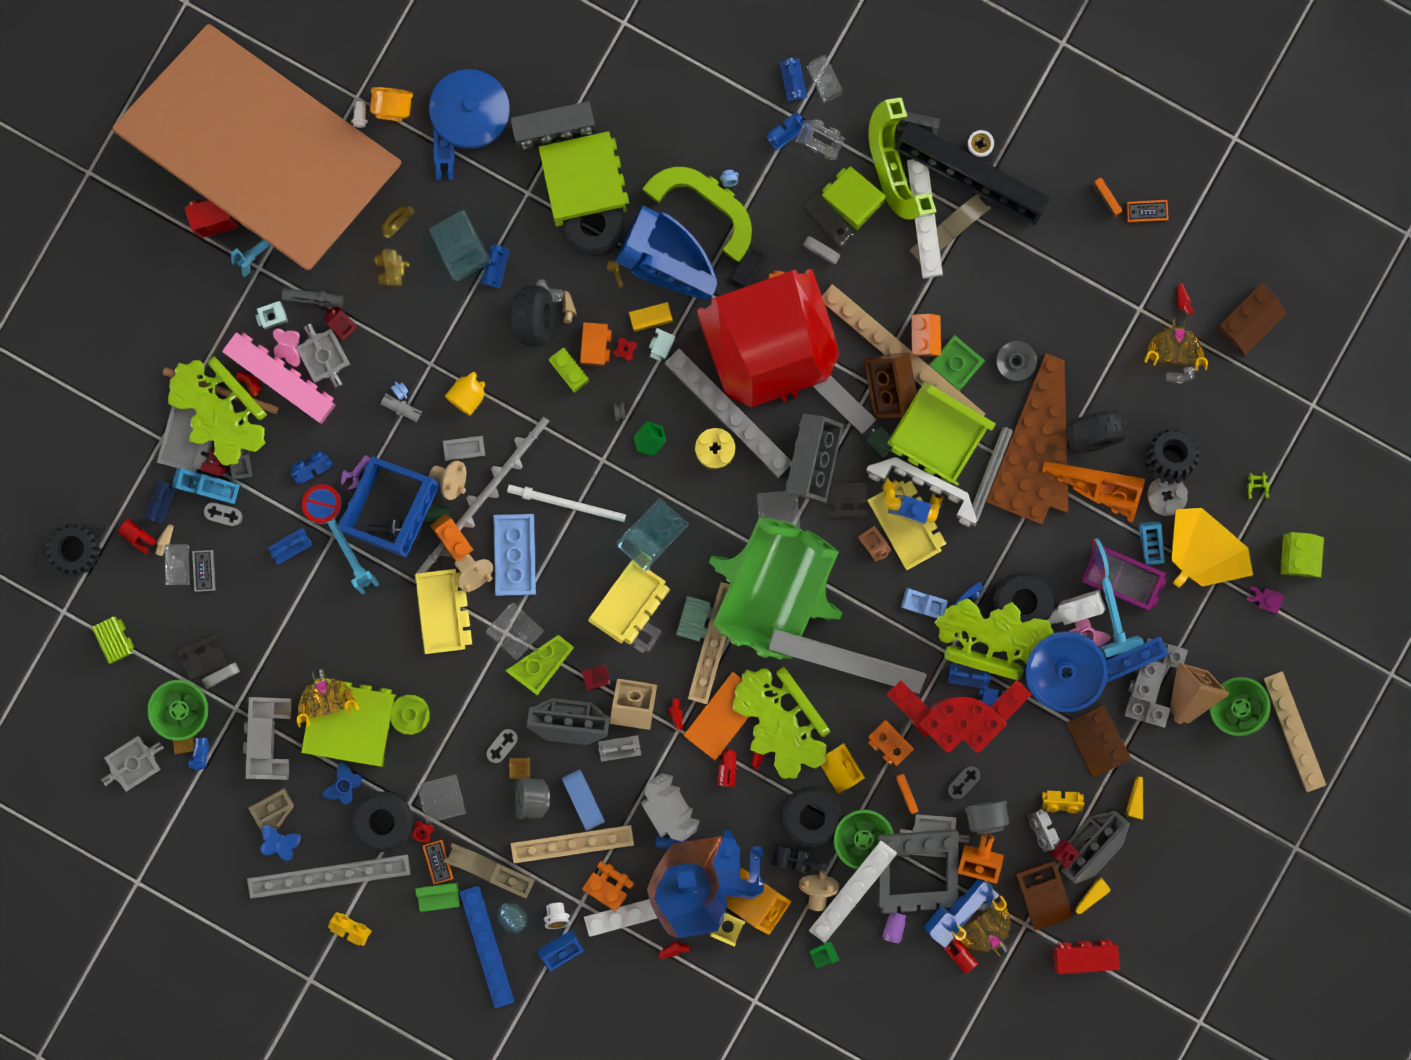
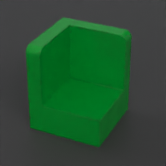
M647 421L634 435L637 452L652 456L667 442L663 426Z
M831 940L808 950L816 968L839 961Z

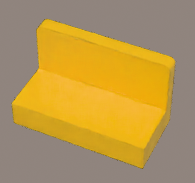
M668 302L629 312L634 332L673 322Z
M844 743L825 754L826 762L821 767L838 794L865 778Z

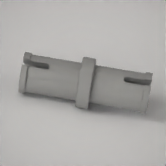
M387 393L380 404L395 411L397 415H403L416 423L422 413L421 410L406 404V401H400Z

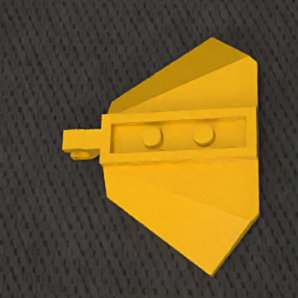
M1175 509L1171 561L1182 571L1172 582L1177 588H1180L1188 577L1200 586H1207L1253 576L1249 550L1246 545L1204 509Z

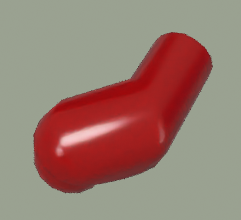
M239 370L236 380L247 384L250 396H257L261 390L257 377Z

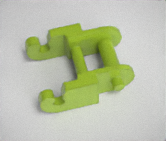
M1265 472L1259 476H1253L1250 473V477H1248L1250 483L1247 484L1249 499H1252L1251 493L1254 487L1265 488V497L1269 498V482L1266 483L1267 476H1265ZM1253 480H1262V484H1254Z

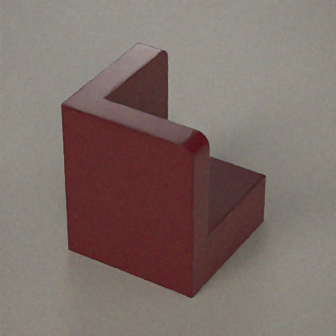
M606 665L582 671L587 690L611 684Z

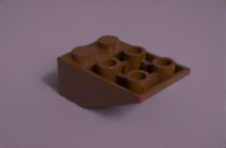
M1054 860L1014 873L1034 931L1073 918Z

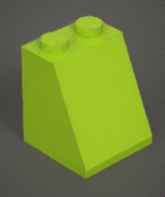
M850 166L847 170L843 168L836 177L838 179L834 184L830 182L822 190L824 192L822 199L857 231L884 203L886 196Z
M1296 532L1283 534L1280 575L1321 578L1324 537Z

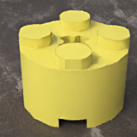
M712 428L704 431L696 441L695 452L697 459L708 469L718 470L726 467L734 458V439L723 429ZM713 444H718V447H721V450H718V454H713V451H710L709 448L713 447Z

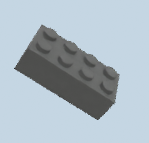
M590 101L511 118L517 147H522V150L534 148L533 145L540 143L542 146L553 144V140H571L573 136L581 135V137L593 135L592 132L596 131Z
M803 413L799 424L798 438L795 442V452L791 461L790 474L786 482V493L808 500L827 502L844 424L823 416Z

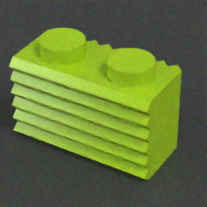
M562 348L549 359L550 363L574 393L589 382V378L586 377L581 367L576 364V361L571 358L566 348Z
M111 617L92 627L109 664H113L133 654V642L130 637L126 638L123 632L126 628L121 619L118 620L117 617Z

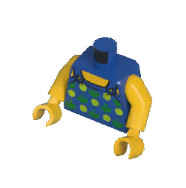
M889 478L886 479L882 488L885 491L888 514L921 525H925L926 521L929 523L936 521L939 508L944 499L943 496L937 498L934 496L935 493H933L930 502L926 503L905 495H897L894 490L898 482L894 480L892 483L889 481Z

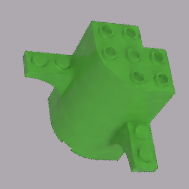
M759 517L746 547L740 554L732 559L720 556H711L709 563L715 567V571L723 574L726 580L730 582L713 625L719 629L720 634L727 636L732 644L752 647L761 657L768 658V656L780 660L783 658L792 659L793 656L768 649L774 629L802 637L809 618L816 619V617H821L830 621L831 619L840 620L843 612L832 603H828L826 598V582L839 551L816 534L808 530L804 532L798 529L797 525L777 519Z

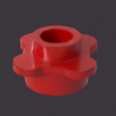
M620 338L614 354L628 361L632 360V354L634 349L637 348V344L634 341L629 342L625 338Z
M416 821L414 824L415 829L411 833L412 838L419 842L428 843L431 840L430 834L434 831V827L431 824L426 825L422 821Z

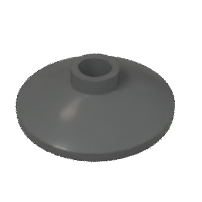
M1011 341L999 350L996 362L998 370L1005 378L1012 381H1021L1028 378L1034 372L1037 365V357L1033 348L1027 343ZM1018 358L1020 361L1019 365H1014L1012 360Z

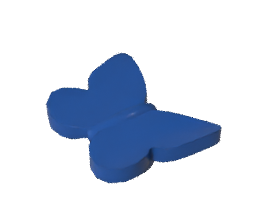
M340 762L337 768V780L335 784L329 786L323 792V796L332 800L339 798L343 804H349L353 798L352 790L362 783L361 775L352 774L350 767Z
M264 825L262 836L266 842L263 843L260 850L265 855L278 853L281 859L290 860L293 857L292 849L296 848L299 844L301 835L297 833L285 836L279 835L273 827Z

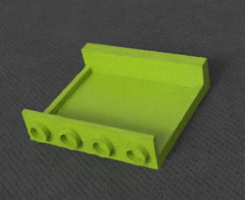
M609 131L539 146L556 227L564 225L563 220L621 207H623L624 212H627L625 204H629L627 192L622 191L621 186H625L623 174L618 173V168H621L619 156L614 155V150H617L615 138L610 137Z
M925 381L887 444L893 447L891 451L900 457L903 454L908 456L907 461L915 466H918L920 463L925 466L923 470L933 476L937 473L941 476V480L958 486L959 483L956 479L987 429L992 431L996 424Z
M320 678V681H314L315 684L327 680L326 682L329 684L325 694L327 699L322 697L324 695L314 688L316 685H313V699L310 702L308 713L310 726L307 727L306 724L301 753L382 767L384 765L386 741L396 694H391L392 690L380 688L379 692L371 690L372 686L361 684L359 688L351 687L352 683L340 681L339 685L332 684V679ZM347 691L350 692L352 700L360 708L357 711L355 707H352L350 709L351 714L345 709V703L347 702L345 692ZM343 701V703L340 704V707L338 706V704H333V703H340V702ZM328 705H329V711L332 712V713L325 714V713L328 711Z

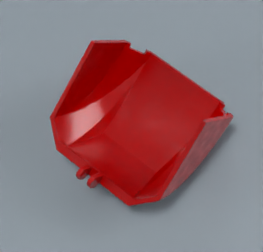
M812 269L805 271L806 274H798L797 270H792L712 299V305L705 310L703 307L697 310L701 330L727 397L751 408L780 397L783 403L787 402L786 395L792 393L795 399L799 398L797 391L828 380L839 358V350Z

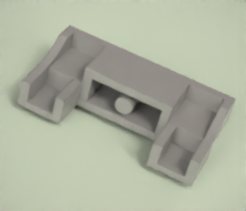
M1165 643L1164 645L1169 653L1168 656L1133 671L1136 675L1135 679L1131 680L1128 686L1130 695L1123 715L1165 728L1171 708L1155 704L1166 665L1177 668L1179 663L1184 664L1188 652L1186 649Z
M249 697L248 721L244 723V733L247 734V742H244L243 753L246 754L245 779H289V759H273L275 718L291 719V698Z

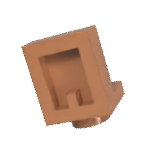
M875 526L858 537L875 562L884 559L891 551L888 543Z

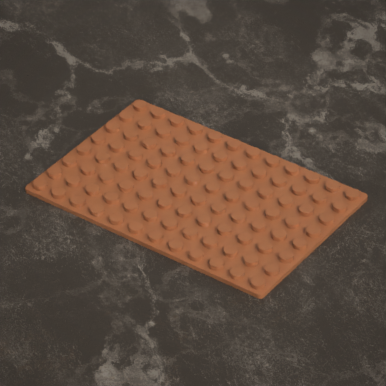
M210 24L202 29L112 128L114 133L306 270H311L401 165L400 159Z

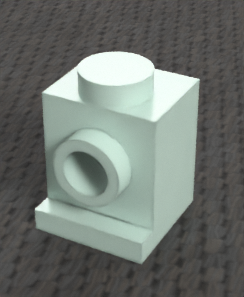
M280 301L257 309L256 320L259 327L263 326L265 330L288 323L283 304ZM269 314H275L274 320L268 319Z
M657 328L655 333L658 337H653L649 348L652 350L649 357L661 361V359H667L676 337Z

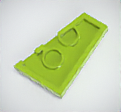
M557 635L505 671L538 695L575 647Z

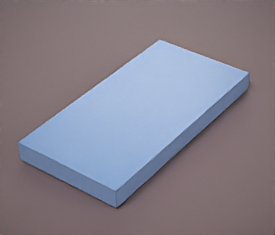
M534 514L493 515L495 596L536 595Z

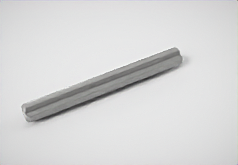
M1003 427L972 504L977 521L1013 432L1007 427Z

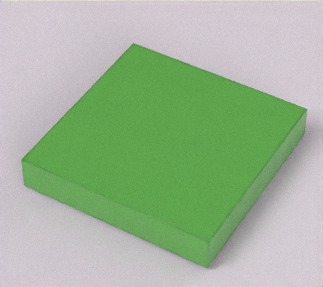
M954 335L941 350V356H936L929 366L960 391L985 360Z

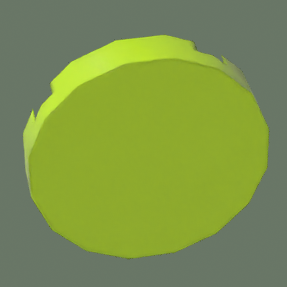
M404 695L393 702L390 721L397 731L413 735L421 732L427 726L430 719V710L422 698L416 695Z

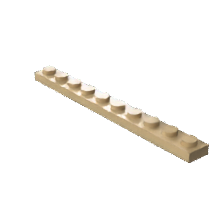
M833 284L822 295L825 306L883 355L910 353L914 380L917 384L922 386L926 381L982 416L985 415L981 409L922 359L912 355V351Z

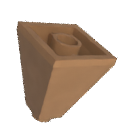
M1179 663L1170 705V712L1173 715L1172 719L1179 724L1183 722L1190 723L1227 697L1229 693L1209 671Z

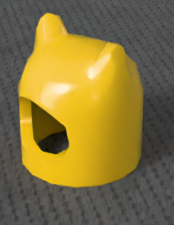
M475 372L459 378L444 396L468 416H471L485 396V382H478Z

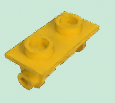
M1047 790V792L1042 794V800L1044 801L1041 809H1046L1048 812H1057L1059 810L1067 811L1068 813L1082 812L1084 795L1080 794V792H1065V799L1061 798V791Z
M338 912L334 914L328 925L331 932L341 937H344L346 932L349 933L347 940L357 946H364L372 932L364 924L357 923L347 915Z

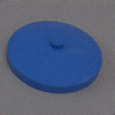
M466 69L453 72L445 76L436 85L430 97L429 116L435 131L446 142L459 148L475 149L492 143L502 134L509 118V100L504 88L495 78L482 71Z
M1070 631L1051 634L1035 645L1027 659L1026 679L1028 687L1033 696L1049 709L1059 712H1074L1084 709L1099 698L1106 686L1108 668L1105 656L1100 647L1083 634Z

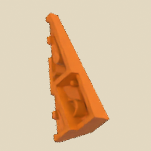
M1044 462L1042 472L1045 473L1047 471L1051 473L1061 483L1065 481L1073 486V490L1098 504H1105L1111 508L1112 512L1115 514L1119 512L1127 517V521L1133 523L1145 482L1144 478Z

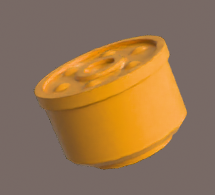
M383 87L371 88L370 112L375 114L376 118L402 121L403 118L410 116L413 92Z

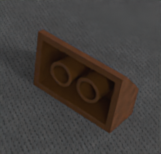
M1260 283L1216 329L1246 356L1287 312L1278 298L1263 283Z
M893 353L864 359L874 418L903 417L917 395L910 353Z
M1099 705L1066 722L1093 777L1131 760L1104 705Z

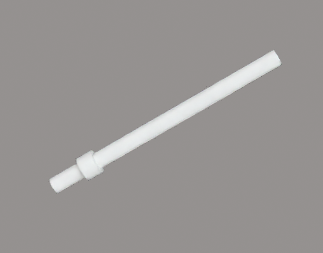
M509 485L507 490L508 493L520 495L523 499H535L624 522L626 514L533 491V488L529 487L521 488Z

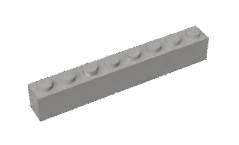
M680 349L665 362V366L777 478H780L791 467V460Z

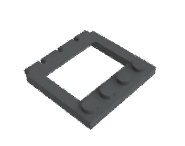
M956 829L878 835V843L880 841L884 842L897 852L896 856L946 852V891L889 895V863L878 877L877 905L881 908L882 914L897 913V906H899V912L903 913L916 912L917 905L919 911L936 910V903H938V909H950L954 905V902L958 900L959 832Z

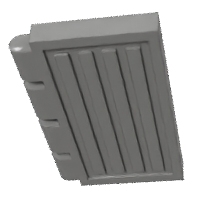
M172 406L157 463L197 473L198 469H201L202 462H207L208 457L202 456V452L209 453L213 441L210 440L203 445L189 442L190 433L193 431L191 418L196 415L194 408L179 409Z

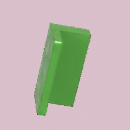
M457 883L416 888V897H418L421 912L460 906Z

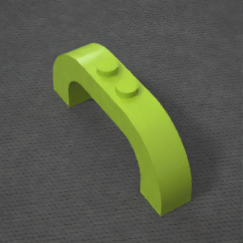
M902 97L888 99L881 102L875 108L869 123V145L883 193L891 209L903 219L930 216L936 213L931 193L915 196L911 192L898 151L894 149L896 146V126L902 119L907 117Z
M686 167L665 169L648 181L643 188V192L658 204L670 190L676 187H688L726 214L733 223L734 233L730 241L723 248V253L739 264L751 243L752 226L747 211L734 198L735 194L727 188L724 190L718 186L719 182L713 177L709 176L707 178L702 173Z

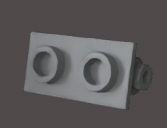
M638 735L598 742L601 762L641 755Z
M1042 808L1035 813L1028 814L1029 825L1038 838L1039 846L1044 852L1055 849L1060 839L1054 828L1047 829V826L1052 824L1047 811H1044Z

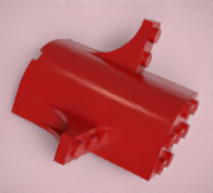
M900 680L886 695L912 721L911 724L924 737L930 735L947 753L951 752L962 740L975 752L979 753L1007 725L1005 721L1032 694L1016 680L990 706L974 698L948 697L940 699L927 707Z

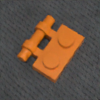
M600 861L597 868L603 871L601 876H598L593 872L582 890L617 912L627 897V894L621 890L624 886L632 889L635 882L630 880L629 876L625 873L621 874L616 871L611 864L607 865ZM609 876L618 881L616 886L607 882Z

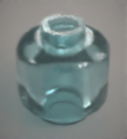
M506 903L499 909L498 922L508 933L517 934L527 926L528 916L517 903L510 905Z

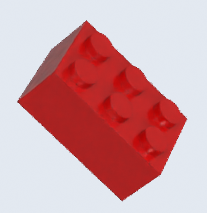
M201 200L192 201L189 203V206L185 207L191 230L200 239L239 228L236 219L209 200L201 202Z
M1100 939L1095 944H1092L1089 940L1077 941L1078 945H1072L1069 942H1058L1057 946H1052L1054 971L1058 974L1120 970L1118 945L1110 939Z

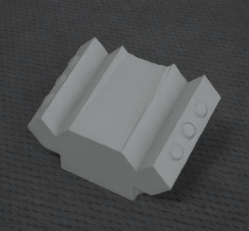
M662 773L647 782L645 790L647 799L643 800L641 804L661 838L669 834L671 839L683 842L697 832L700 820L691 818L693 808H689L680 793V787L671 785L673 776Z

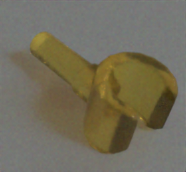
M608 261V272L615 273L619 288L624 287L620 277L619 264L615 261Z

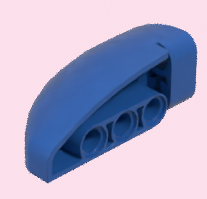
M642 205L621 244L615 262L630 270L632 269V275L684 295L709 300L716 289L717 279L710 261L700 244L674 218L664 212L659 214Z

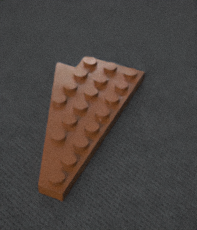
M1045 353L986 500L988 504L1040 525L1043 524L1049 507L1064 513L1068 512V483L1065 481L1061 483L1057 480L1056 476L1047 471L1045 473L1042 472L1045 461L1067 465L1064 360Z

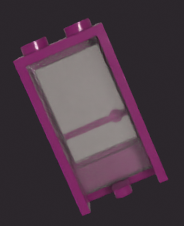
M1103 547L1109 567L1108 579L1112 585L1114 597L1146 611L1155 608L1159 597H1156L1159 589L1162 590L1167 581L1164 578L1166 573ZM1092 555L1081 583L1104 592L1103 579L1097 568L1094 555Z

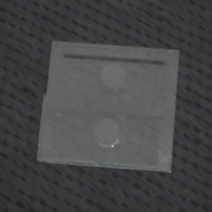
M514 602L486 630V633L516 660L544 632Z

